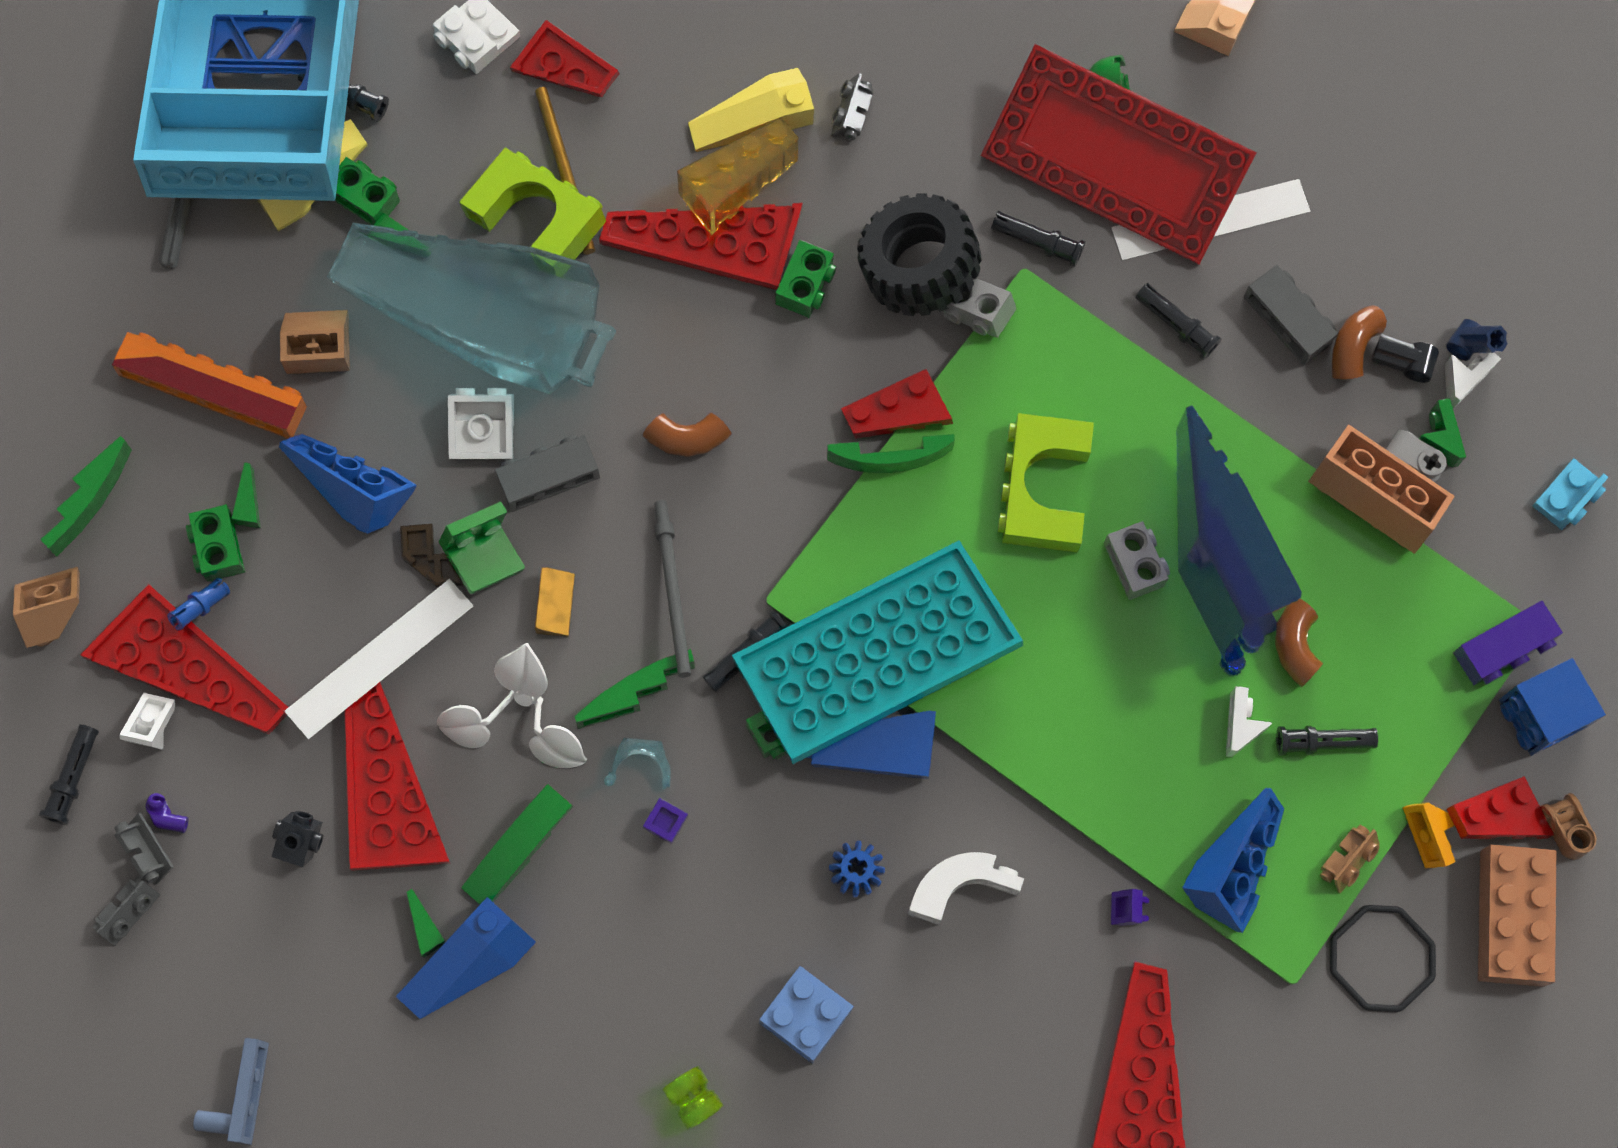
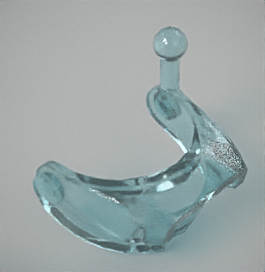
M623 738L613 762L612 772L609 771L608 775L604 778L605 785L613 786L615 784L616 770L623 759L631 755L643 754L650 756L660 765L663 772V789L670 787L671 769L662 741Z

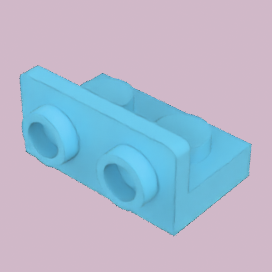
M1573 458L1532 507L1561 530L1569 523L1575 526L1587 513L1583 508L1589 500L1595 503L1605 492L1606 488L1602 485L1608 479V476L1603 473L1598 478Z

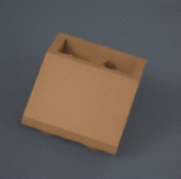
M348 310L285 313L280 330V362L286 374L350 371Z

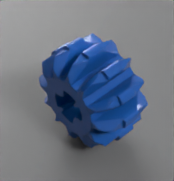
M856 841L854 851L851 850L848 843H844L842 849L845 855L835 851L832 857L838 863L829 865V871L839 873L832 877V884H838L843 881L844 883L840 888L842 894L847 892L849 886L853 887L852 896L854 898L858 897L860 887H862L866 895H870L872 890L869 883L879 887L882 881L875 875L885 873L884 867L875 866L882 861V855L877 854L871 857L870 855L874 849V846L871 844L867 846L865 852L861 851V841ZM855 862L857 866L864 865L865 868H863L862 876H858L856 872H849L852 867L851 863Z

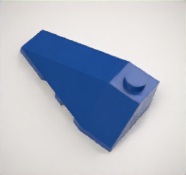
M300 434L280 441L279 448L344 520L354 525L357 530L366 534L388 526L416 489V484L389 468L382 466L379 471L364 465L365 459L359 456L354 458L337 454L336 447L306 435Z
M1265 788L1196 861L1182 887L1197 909L1240 933H1243L1257 907L1260 896L1255 894L1259 877H1265L1268 868V866L1264 865L1268 847H1272L1275 844L1284 812V807L1271 788Z
M487 897L395 997L421 1019L514 967L536 941Z

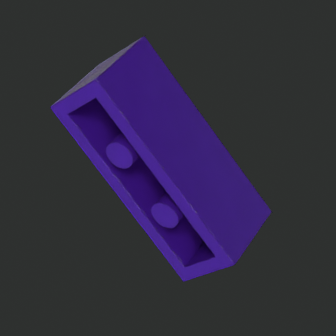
M1541 600L1462 644L1453 654L1473 686L1481 681L1488 685L1503 676L1501 670L1511 665L1512 669L1515 670L1530 661L1529 654L1537 650L1541 655L1557 646L1555 639L1563 634V632Z

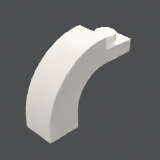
M981 852L955 855L940 862L925 875L915 892L908 915L939 925L947 900L957 889L969 884H982L1017 896L1021 890L1024 878L1018 877V872L1008 867L999 866L998 870L994 869L993 865L996 855Z

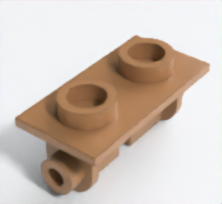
M1359 825L1357 828L1353 827L1339 845L1348 854L1343 856L1335 850L1321 867L1320 877L1328 883L1334 880L1338 893L1341 894L1346 886H1352L1357 880L1360 868L1364 863L1372 861L1377 855L1380 843L1376 830L1373 829L1370 833L1362 825Z

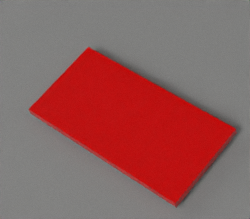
M1034 44L980 156L1200 265L1257 152Z

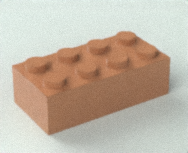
M1349 424L1308 481L1321 492L1326 493L1346 509L1354 512L1374 528L1379 529L1414 554L1435 529L1455 497Z
M1491 844L1480 851L1478 981L1539 987L1555 983L1556 850Z

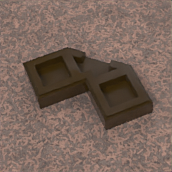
M432 523L400 526L401 552L405 562L437 588L448 579L456 586L464 585L446 554H435Z

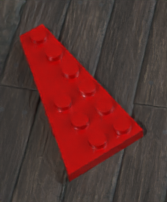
M792 203V206L763 204V207L744 208L743 205L695 208V210L678 211L677 208L666 209L665 212H646L645 210L611 211L607 213L599 242L601 245L777 290L783 277L803 203Z
M149 584L80 654L84 659L266 734H270L287 716L285 710L288 706L193 622L187 624L182 630L175 629L176 625H171L167 615L176 608Z
M379 682L345 710L350 869L354 871L451 864L381 682Z
M1136 961L1133 962L1091 1148H1186L1183 1138L1182 1108L1178 1069L1175 1060V1040L1172 1031L1167 969Z

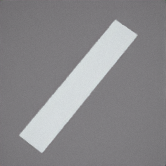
M1296 179L1235 195L1215 236L1311 212L1300 180ZM1120 225L1111 227L1122 260L1167 249Z
M448 579L288 707L285 713L303 734L310 739L469 611L473 604Z

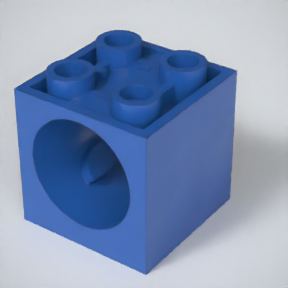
M1573 658L1516 685L1499 699L1501 703L1500 709L1504 718L1508 722H1512L1517 731L1516 737L1520 746L1524 750H1528L1531 756L1588 728L1606 715Z

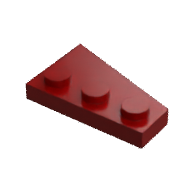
M547 20L544 21L510 66L512 72L601 98L620 74L618 69Z
M927 369L841 408L855 439L891 434L894 430L913 427L914 430L924 429L925 425L942 423V426L953 424L952 417Z
M1525 776L1454 804L1446 809L1461 839H1495L1497 837H1512V839L1537 837V839H1548L1554 836Z

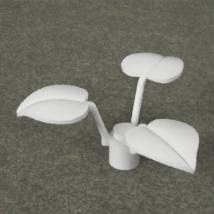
M528 643L503 656L496 663L494 673L497 680L503 687L511 691L487 718L481 719L480 713L474 707L459 705L445 710L437 719L439 729L452 741L466 748H479L484 746L490 738V731L486 725H489L514 698L521 706L535 705L534 732L537 736L531 738L529 747L537 759L544 764L556 768H574L583 765L587 761L579 740L571 731L556 725L546 726L543 730L541 729V704L543 702L541 695L545 693L548 681L539 659Z

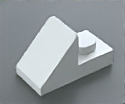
M1489 353L1485 358L1478 355L1468 367L1454 355H1451L1444 366L1447 399L1450 398L1453 409L1493 370L1501 360L1497 354Z
M1236 686L1230 693L1226 757L1236 755L1272 724L1265 721L1247 720V717L1252 715L1253 698H1248L1249 688Z
M143 693L120 733V740L162 750L164 747V728L175 710V700Z

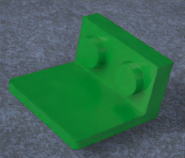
M498 502L446 525L439 539L440 546L470 594L479 592L516 575L525 568V565L501 528V523L507 514V510L502 502Z

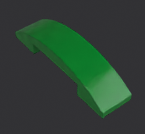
M954 434L923 436L921 449L860 454L859 442L827 444L826 455L828 461L847 469L866 473H896L925 466L945 456L953 450L955 437Z

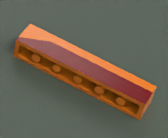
M127 332L112 363L119 376L289 439L294 436L307 408L301 393L296 389L284 386L283 389L275 387L271 381L255 375L254 378L243 375L242 370L232 365H226L225 368L214 364L211 358L202 354H197L196 357L186 354V351L180 346L168 343L167 346L157 343L154 337L146 333L140 332L138 335Z

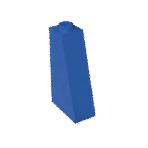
M924 711L880 719L807 758L812 759L811 764L813 767L929 779L936 711Z

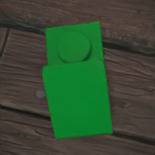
M1450 398L1438 400L1429 413L1431 429L1436 430V432L1422 434L1419 439L1441 451L1446 458L1447 465L1452 468L1458 467L1466 458L1452 403Z

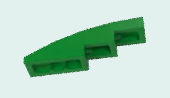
M121 436L72 478L79 486V489L57 508V511L64 519L40 539L56 557L84 530L102 507L117 483L132 451Z
M689 649L688 656L691 670L695 668V661L692 651ZM675 655L658 660L628 675L601 693L575 715L578 729L641 711L638 698L668 690L665 677L678 673Z
M547 784L497 841L461 889L479 905L487 897L494 902L530 862L532 855L551 836V831L568 814L573 806Z

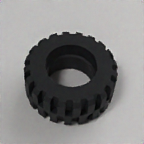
M916 193V197L910 198L909 195L899 197L900 201L895 203L890 201L883 206V211L880 213L876 211L870 218L871 224L866 223L861 232L863 238L859 239L857 245L859 266L871 293L874 294L875 299L881 305H886L888 310L894 313H899L901 310L903 315L914 316L915 313L926 316L931 315V311L934 310L944 311L948 309V304L959 302L963 298L962 293L964 291L968 293L973 287L974 282L972 278L976 279L979 276L981 269L979 264L982 261V254L973 226L966 212L963 209H959L958 204L949 199L945 201L943 196L933 194L932 197H928L927 193ZM928 241L944 244L939 255L926 265L917 268H900L895 266L900 255L915 244Z

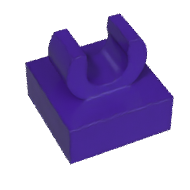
M659 798L643 828L672 844L688 818V814Z
M1127 889L1112 892L1111 925L1127 926L1141 924L1149 920V916L1142 915V904L1149 903V899L1143 896V890Z

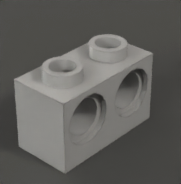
M972 278L974 285L968 293L964 291L962 293L963 298L956 304L954 302L948 304V309L944 310V316L954 324L963 323L970 326L978 334H989L998 338L1017 309L1012 294L990 283Z
M1143 521L1107 535L1104 541L1105 548L1129 600L1165 586L1169 579L1168 575H1170L1168 564L1163 557L1159 558L1155 549L1157 546L1155 535L1150 528L1146 529ZM1125 541H1136L1140 546V550H1129L1125 545ZM1141 568L1150 570L1153 579H1142L1137 570Z

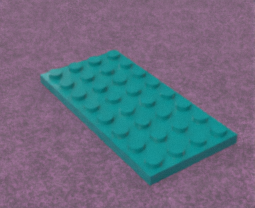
M960 540L733 654L732 658L792 764H795L1022 647L1023 640Z

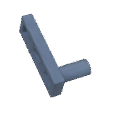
M245 1038L232 1114L198 1110L193 1122L195 1131L228 1134L227 1141L252 1145L269 1046L268 1042Z

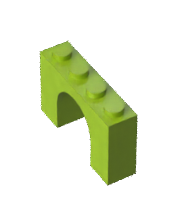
M505 147L459 203L468 219L490 232L509 208L524 198L543 197L556 204L554 218L533 243L531 250L538 263L561 277L605 224L606 219L602 211L603 206L596 198L590 195L585 197L580 194L577 188L570 182L564 181L562 183L557 180L553 173L544 166L538 168L531 164L529 158L519 151L514 153Z
M1018 413L1016 422L1009 424L1007 442H1013L1012 453H1006L1004 472H1010L1009 483H1003L1001 502H1006L1005 514L1000 513L997 530V532L1003 533L1002 543L1070 552L1079 551L1082 544L1085 513L1049 509L1041 506L1027 492L1024 474L1032 464L1047 458L1087 462L1091 454L1094 422Z

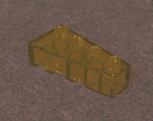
M780 117L678 170V194L712 235L719 229V225L728 218L730 220L738 213L740 206L747 200L752 201L760 194L761 188L767 183L772 184L798 161V136L784 119Z

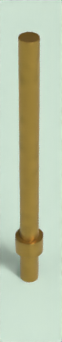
M539 87L535 90L562 183L568 181L576 187L547 88ZM593 240L583 249V253L586 255L595 252Z

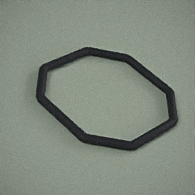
M1365 905L1332 935L1330 939V971L1332 976L1362 1008L1369 1011L1400 1012L1435 980L1436 945L1403 908L1398 906ZM1367 911L1398 913L1429 945V977L1399 1005L1368 1004L1337 971V940Z

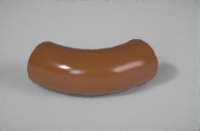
M1371 305L1360 309L1348 317L1338 331L1332 353V378L1353 379L1364 375L1363 359L1366 346L1371 338L1380 335L1386 328V316L1379 307Z
M711 412L698 423L687 426L675 423L663 413L657 416L643 433V437L649 443L665 453L684 457L708 453L732 435L728 426Z
M1295 597L1287 604L1277 622L1275 647L1283 668L1300 687H1303L1323 663L1312 653L1307 642L1308 632L1317 621L1318 615L1308 603Z

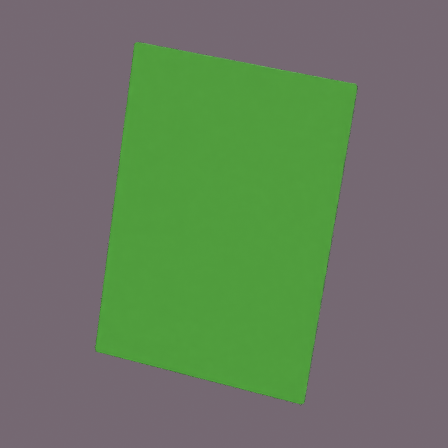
M1022 269L1005 289L1011 292L1017 309L999 337L996 338L989 334L981 335L973 331L933 382L952 417L953 424L942 426V423L925 425L924 429L914 430L913 427L898 429L880 452L921 449L923 436L954 434L953 450L930 464L908 471L896 473L863 472L769 593L766 600L767 605L794 624L960 540L1021 636L1023 646L907 705V707L915 713L936 711L935 727L1284 981L1289 984H1296L1407 825L1408 821L1402 807L1422 803L1513 671L1510 665L1501 670L1503 676L1494 682L1486 685L1484 681H1481L1473 686L1453 652L1462 644L1522 611L1424 543L1414 554L1379 529L1374 528L1354 512L1346 509L1329 495L1321 492L1317 487L1308 482L1317 469L1028 269ZM1018 413L1094 422L1091 454L1087 462L1047 458L1032 464L1024 474L1027 492L1041 506L1049 509L1085 513L1082 544L1078 552L1002 543L1003 533L997 532L1000 513L1005 514L1006 502H1001L1003 483H1009L1010 472H1004L1006 453H1012L1013 442H1007L1009 424L1016 422ZM1143 521L1146 529L1150 528L1153 531L1157 541L1155 549L1159 558L1163 557L1166 560L1170 575H1168L1169 579L1164 587L1129 600L1105 548L1104 541L1108 534ZM1125 541V545L1129 550H1140V546L1136 541ZM1146 568L1137 570L1142 579H1153L1150 570ZM1295 597L1308 603L1318 615L1317 621L1308 632L1307 642L1312 653L1323 663L1303 687H1300L1283 668L1275 647L1277 622L1287 604ZM1236 686L1249 688L1248 698H1253L1252 715L1247 717V720L1265 721L1272 724L1236 755L1226 757L1230 693ZM1310 725L1315 727L1316 730L1376 728L1378 732V747L1375 749L1317 750L1313 755H1307L1305 752H1287L1285 756H1280L1276 747V731L1279 726H1284L1286 729H1304L1305 726ZM1345 737V738H1333L1332 740H1333V741H1353V740H1356V738H1355V737ZM1291 739L1290 741H1291V742H1300L1301 740H1300V739ZM1265 788H1271L1284 807V812L1275 844L1272 847H1268L1264 861V865L1268 866L1265 877H1259L1255 894L1260 896L1257 907L1243 933H1240L1197 909L1182 887L1196 861ZM1359 825H1362L1370 833L1373 829L1376 830L1380 843L1377 855L1372 861L1364 863L1360 868L1357 880L1352 886H1346L1341 894L1338 893L1334 880L1328 883L1320 877L1321 867L1335 850L1343 856L1348 854L1339 845L1353 827L1357 828Z

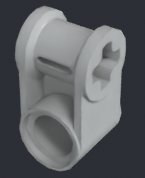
M1398 430L1386 448L1387 451L1426 475L1433 482L1440 478L1447 465L1446 458L1441 451L1431 447L1414 434L1405 430ZM1428 463L1433 465L1431 471L1425 468Z

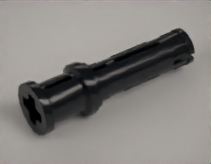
M298 74L300 82L303 81L305 74ZM349 84L347 107L352 111L359 110L370 115L371 120L380 121L388 109V97L385 95H375L367 91L366 86L361 84Z
M1001 211L997 212V218H994L991 226L992 230L1041 248L1046 256L1052 257L1054 255L1069 261L1070 266L1076 267L1086 241L1080 240L1077 242L1061 235L1059 230H1053L1051 233L1004 214Z
M1149 283L1145 284L1137 293L1135 298L1171 326L1179 334L1178 337L1181 342H1188L1200 352V357L1203 360L1209 357L1221 342L1222 338L1218 335L1214 337L1201 326L1202 322L1199 319H1191Z
M771 611L769 618L756 630L752 628L748 631V638L703 676L705 682L713 691L717 692L729 679L739 672L733 661V654L788 627L787 624L776 612Z
M79 724L59 779L50 785L49 790L51 794L45 809L40 810V817L57 824H68L69 819L67 815L73 800L78 799L79 796L77 785L88 761L96 736L99 733L95 728ZM81 746H82V750H81V752H80V755H79V757H78V760H77V762H76V765H75V767H74V770H72V768H73V766H74V763H75V761H76V758H77V756H78V753H79V751H80V748H81Z
M1311 725L1305 726L1304 729H1286L1284 726H1279L1276 731V747L1280 756H1285L1287 752H1305L1307 755H1313L1317 750L1375 749L1378 747V732L1376 728L1316 730ZM1345 737H1355V738H1356V740H1353V741H1333V740H1332L1333 738H1345ZM1291 739H1300L1301 741H1300V742H1291L1290 740H1291Z

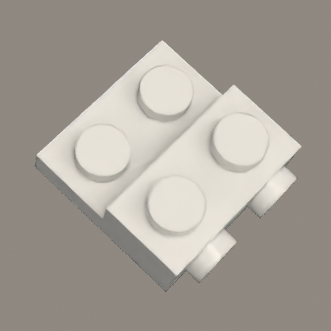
M468 0L460 8L454 5L433 23L435 32L433 37L436 42L444 49L448 47L454 53V58L464 69L469 67L475 74H478L521 37L520 31L488 0Z
M456 388V394L448 395L449 459H513L514 394H506V388H487V394H475V388Z

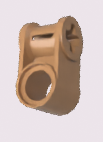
M1568 793L1564 796L1563 800L1552 805L1543 804L1540 806L1554 833L1553 838L1563 856L1576 860L1594 849L1597 840L1595 832L1591 828L1583 808L1574 794ZM1572 835L1578 836L1582 840L1583 849L1573 845Z

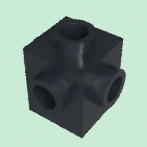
M303 811L291 812L284 819L278 820L272 838L276 839L272 857L304 867L313 858L314 852L317 853L322 845L324 835L320 833L323 822L313 819V815Z

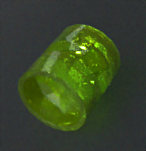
M699 1066L685 1072L662 1089L671 1105L679 1106L678 1116L687 1130L697 1126L724 1107L715 1090L707 1089L709 1081ZM690 1091L693 1095L696 1096L692 1100L689 1098L688 1094Z

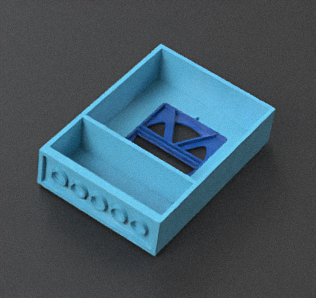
M159 0L133 158L146 196L335 201L359 0ZM259 28L282 31L283 34L261 59H257L243 32ZM229 40H233L243 59L216 58V56ZM294 41L301 45L306 55V60L279 59ZM212 73L305 74L297 90L215 89L212 80Z

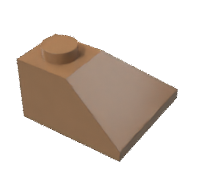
M78 567L15 585L13 617L26 648L35 645L45 646L53 640L59 639L79 604L80 571Z

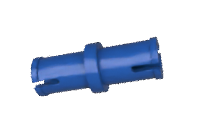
M216 578L201 591L192 592L188 595L186 602L168 613L169 622L172 626L176 625L175 629L182 630L198 616H205L210 612V607L230 594L228 585L223 582L219 586L218 584L222 582V579Z

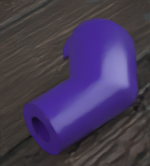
M154 793L149 795L145 808L153 825L160 829L185 833L188 828L189 818L172 814L162 794Z

